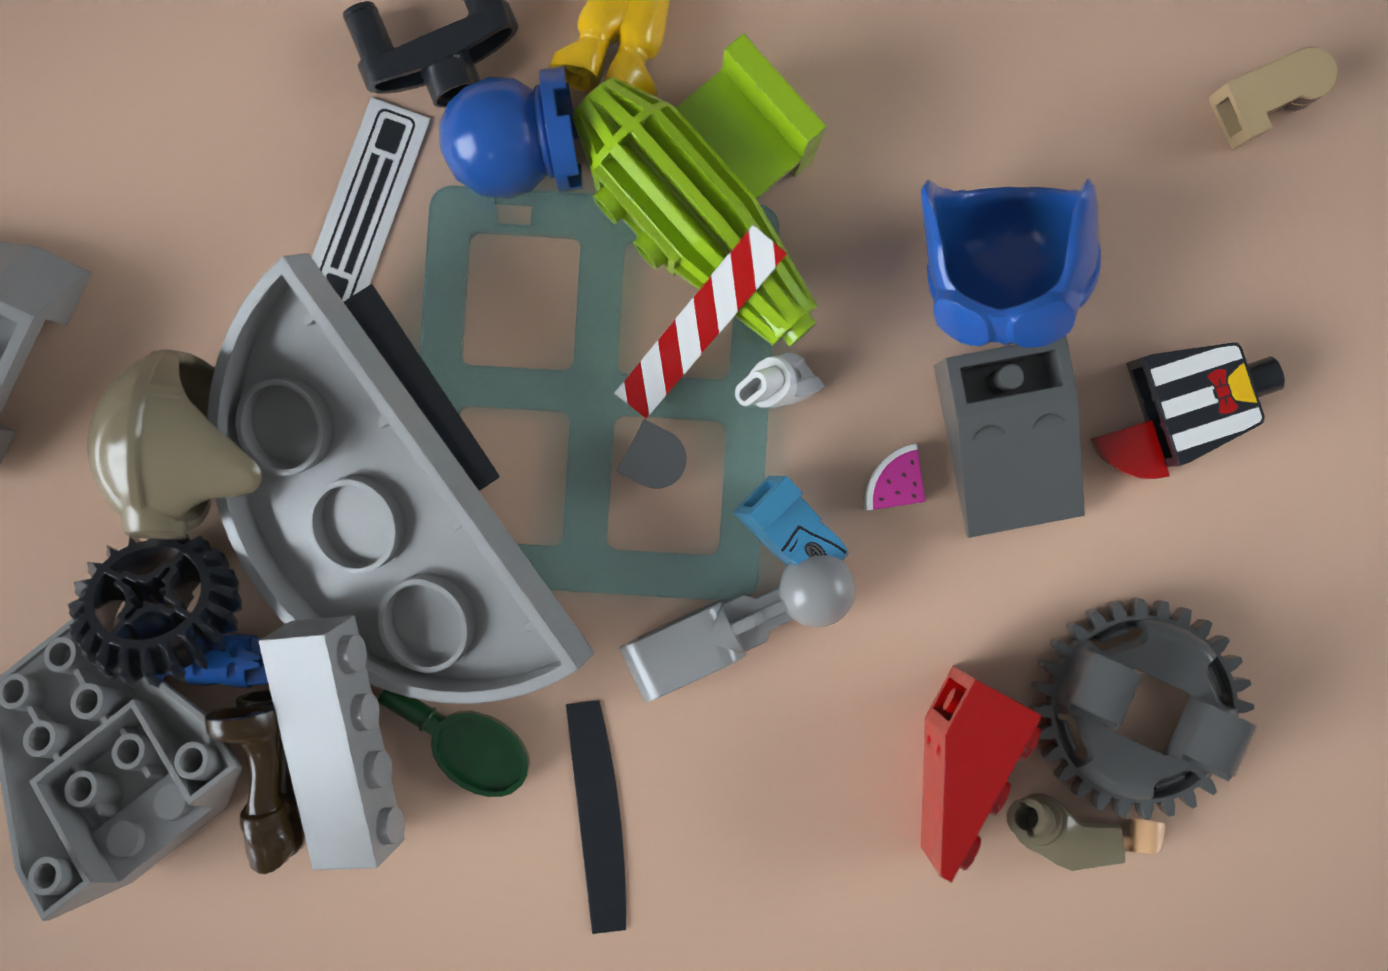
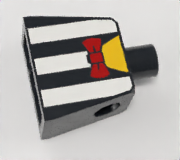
M1238 342L1151 354L1126 363L1144 420L1153 421L1167 467L1190 463L1262 425L1265 415L1259 397L1283 390L1285 386L1283 370L1274 357L1270 356L1247 364L1243 349Z

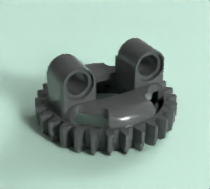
M1130 599L1128 614H1126L1120 602L1110 601L1107 603L1108 619L1106 620L1097 610H1086L1085 614L1090 628L1086 630L1076 623H1066V628L1074 640L1070 644L1056 639L1050 640V645L1060 654L1057 662L1045 659L1038 660V665L1051 673L1049 682L1032 681L1031 683L1032 688L1046 695L1045 703H1036L1029 706L1030 709L1047 718V723L1038 726L1041 729L1039 739H1052L1053 741L1040 751L1042 757L1048 762L1063 759L1053 771L1056 778L1063 782L1076 775L1070 787L1071 792L1081 799L1093 789L1090 802L1101 811L1110 803L1111 798H1113L1114 812L1124 818L1129 813L1132 803H1135L1136 813L1145 820H1150L1153 803H1157L1159 809L1169 817L1175 815V798H1179L1192 809L1197 807L1196 795L1193 790L1200 787L1214 796L1217 790L1210 778L1212 774L1227 781L1235 777L1258 727L1238 717V713H1246L1255 709L1254 704L1240 700L1237 697V692L1243 691L1252 685L1251 680L1243 677H1232L1231 672L1242 664V658L1236 655L1221 656V653L1230 642L1228 637L1215 635L1208 640L1206 639L1213 624L1209 620L1197 619L1189 627L1192 610L1185 607H1177L1169 618V602L1154 601L1149 614L1144 599ZM1132 626L1144 629L1141 636L1135 640L1123 642L1106 650L1098 649L1091 642L1095 638L1099 642L1104 643L1117 636L1130 633L1128 627ZM1134 669L1190 694V698L1165 753L1155 751L1108 729L1110 727L1118 730L1119 726L1122 725L1144 674ZM1058 714L1070 715L1076 721L1078 732L1087 751L1085 762L1076 757L1072 752L1078 748L1072 738L1068 721L1058 719Z

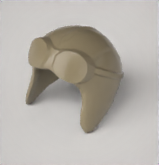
M168 349L157 350L132 363L108 386L91 418L87 437V452L92 474L104 499L121 516L125 534L131 537L166 540L185 539L187 531L198 527L205 520L211 507V499L236 497L252 493L259 487L262 481V474L256 462L207 420L210 386L215 367L188 352Z

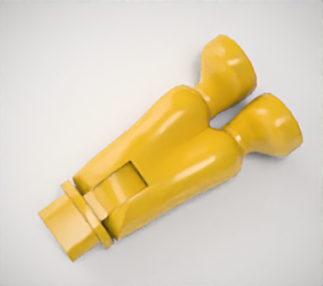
M588 0L577 21L580 33L579 39L555 52L549 68L565 66L566 83H569V87L584 92H591L601 81L605 56L609 45L618 42L620 46L604 81L615 77L657 97L658 89L646 69V63L648 60L655 59L661 50L671 0Z

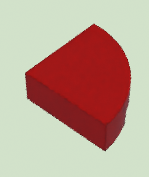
M1152 420L1091 439L1093 447L1100 458L1121 473L1139 479H1159L1170 476Z

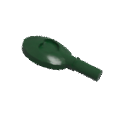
M383 690L378 699L380 705L419 728V731H425L432 736L431 749L438 767L451 781L461 788L486 797H502L512 794L524 783L530 766L528 751L514 730L502 721L475 711H458L444 716L436 711V707L432 708L418 699Z

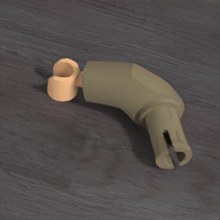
M1030 794L1020 800H1015L1007 811V823L1019 842L1026 848L1071 871L1125 863V851L1140 854H1158L1164 847L1165 824L1162 822L1130 818L1129 836L1126 837L1123 836L1122 829L1117 823L1078 821L1060 802L1046 794Z

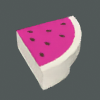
M917 444L908 445L893 451L876 467L865 490L864 506L866 511L926 502Z

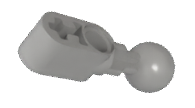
M828 555L813 556L802 561L799 565L789 563L782 573L778 588L756 598L742 594L724 603L721 600L711 603L622 645L619 649L643 701H652L737 662L746 655V651L767 642L772 629L792 620L817 628L835 624L852 607L856 593L855 580L849 567L838 557Z

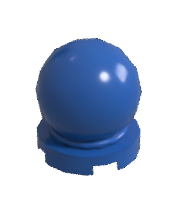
M565 66L540 69V84H537L534 89L515 78L487 77L464 87L448 102L439 123V143L445 161L456 180L480 196L511 199L531 192L547 175L551 179L555 178L559 192L583 189L581 163H577L574 140H578V136L572 120L574 110L569 83H566Z

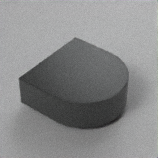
M644 419L617 472L648 488H666L677 482L684 473L687 461L686 451L678 437Z

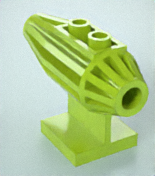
M744 33L725 48L722 69L677 107L615 77L598 85L581 101L572 115V120L594 180V187L597 190L593 195V199L601 211L614 224L623 219L638 236L633 241V244L651 267L658 269L663 265L673 277L678 274L696 289L700 290L742 237L754 225L782 248L787 255L734 317L772 346L783 339L791 347L817 324L810 314L818 307V304L783 246L758 199L789 172L795 178L812 163L827 126Z

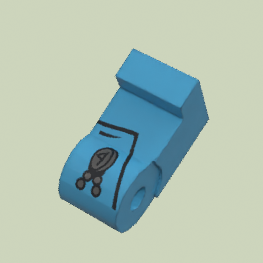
M768 476L732 512L785 566L789 563L799 565L802 561L813 556L828 555L838 557L843 561L849 555L843 542L820 521L821 518L801 497L803 493L788 476Z

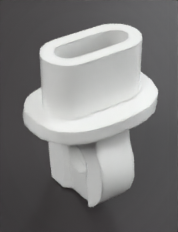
M784 353L780 356L765 358L757 363L750 374L737 385L735 397L742 406L747 407L756 404L760 408H778L783 405L802 402L816 395L825 385L819 377L813 374L803 357L795 353Z

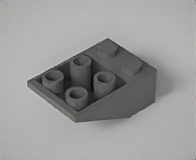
M1067 336L1047 346L1024 348L1016 344L948 357L936 363L934 371L967 538L1085 516L1078 393Z

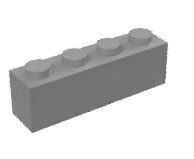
M355 615L290 621L258 642L312 869L378 868L405 840V820L401 809L397 807L391 780L392 761L384 749L378 722L380 717L379 703L375 695L372 694L366 668L367 649L365 642L359 636Z

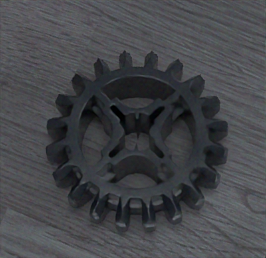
M187 534L185 539H148L142 542L137 537L129 536L128 546L119 551L107 545L106 554L108 559L103 563L87 562L88 573L92 577L91 579L74 582L75 593L79 598L67 605L69 607V615L74 620L69 625L71 636L81 647L80 653L89 664L93 663L103 676L111 680L119 676L124 684H128L133 688L145 678L149 685L159 689L165 675L171 673L176 680L184 682L185 668L193 663L207 670L208 659L205 654L209 650L226 652V641L222 634L238 631V621L234 613L243 610L242 599L238 593V585L240 584L234 570L229 568L230 564L226 556L219 552L217 548L212 549L210 543L203 539L201 535L192 540ZM201 583L199 599L195 608L190 613L187 608L195 598L192 592ZM125 602L121 612L116 616L121 604ZM115 617H117L119 623L113 628Z

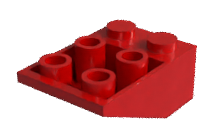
M952 666L925 716L921 849L939 876L951 883L959 869L967 870L975 860L981 846V837L978 836V833L988 815H997L1006 803L1011 790V783L1007 780L1017 761H1025L1034 751L1041 734V729L1037 727V724L1042 715L955 666Z

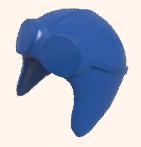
M928 179L921 188V202L928 255V286L934 301L933 314L937 325L958 342L973 346L999 342L1003 345L1014 343L1024 348L1041 347L1052 344L1066 336L1074 326L1079 308L1087 302L1094 291L1101 269L1098 202L1096 190L1091 180H1086L1081 191L1046 187H998L953 191L939 187Z

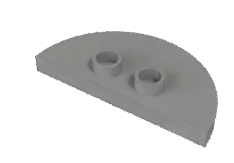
M309 253L282 256L251 290L227 331L217 358L210 386L207 420L256 462L262 474L261 484L254 492L236 497L216 498L218 511L230 543L243 569L259 594L285 624L296 620L355 615L359 636L364 640L367 649L366 668L370 684L410 698L438 703L459 704L500 701L539 690L580 669L595 652Z

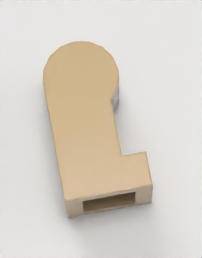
M1310 46L1299 49L1229 81L1209 96L1210 105L1231 149L1234 150L1273 128L1268 117L1269 115L1282 109L1293 112L1302 110L1330 92L1337 82V64L1330 53L1322 48Z

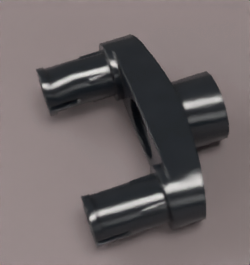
M463 0L469 13L466 18L441 27L396 48L393 47L378 9L373 2L365 1L354 4L347 8L342 15L361 59L357 66L368 91L388 94L426 86L434 106L446 108L448 102L464 87L481 80L475 64L503 47L516 34L518 23L510 4L504 0Z

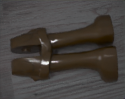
M270 689L243 694L235 699L236 707L216 710L205 716L206 733L210 738L219 742L237 743L245 753L249 770V793L247 804L240 813L239 822L244 836L245 851L250 867L259 874L271 873L281 867L290 857L303 848L305 840Z

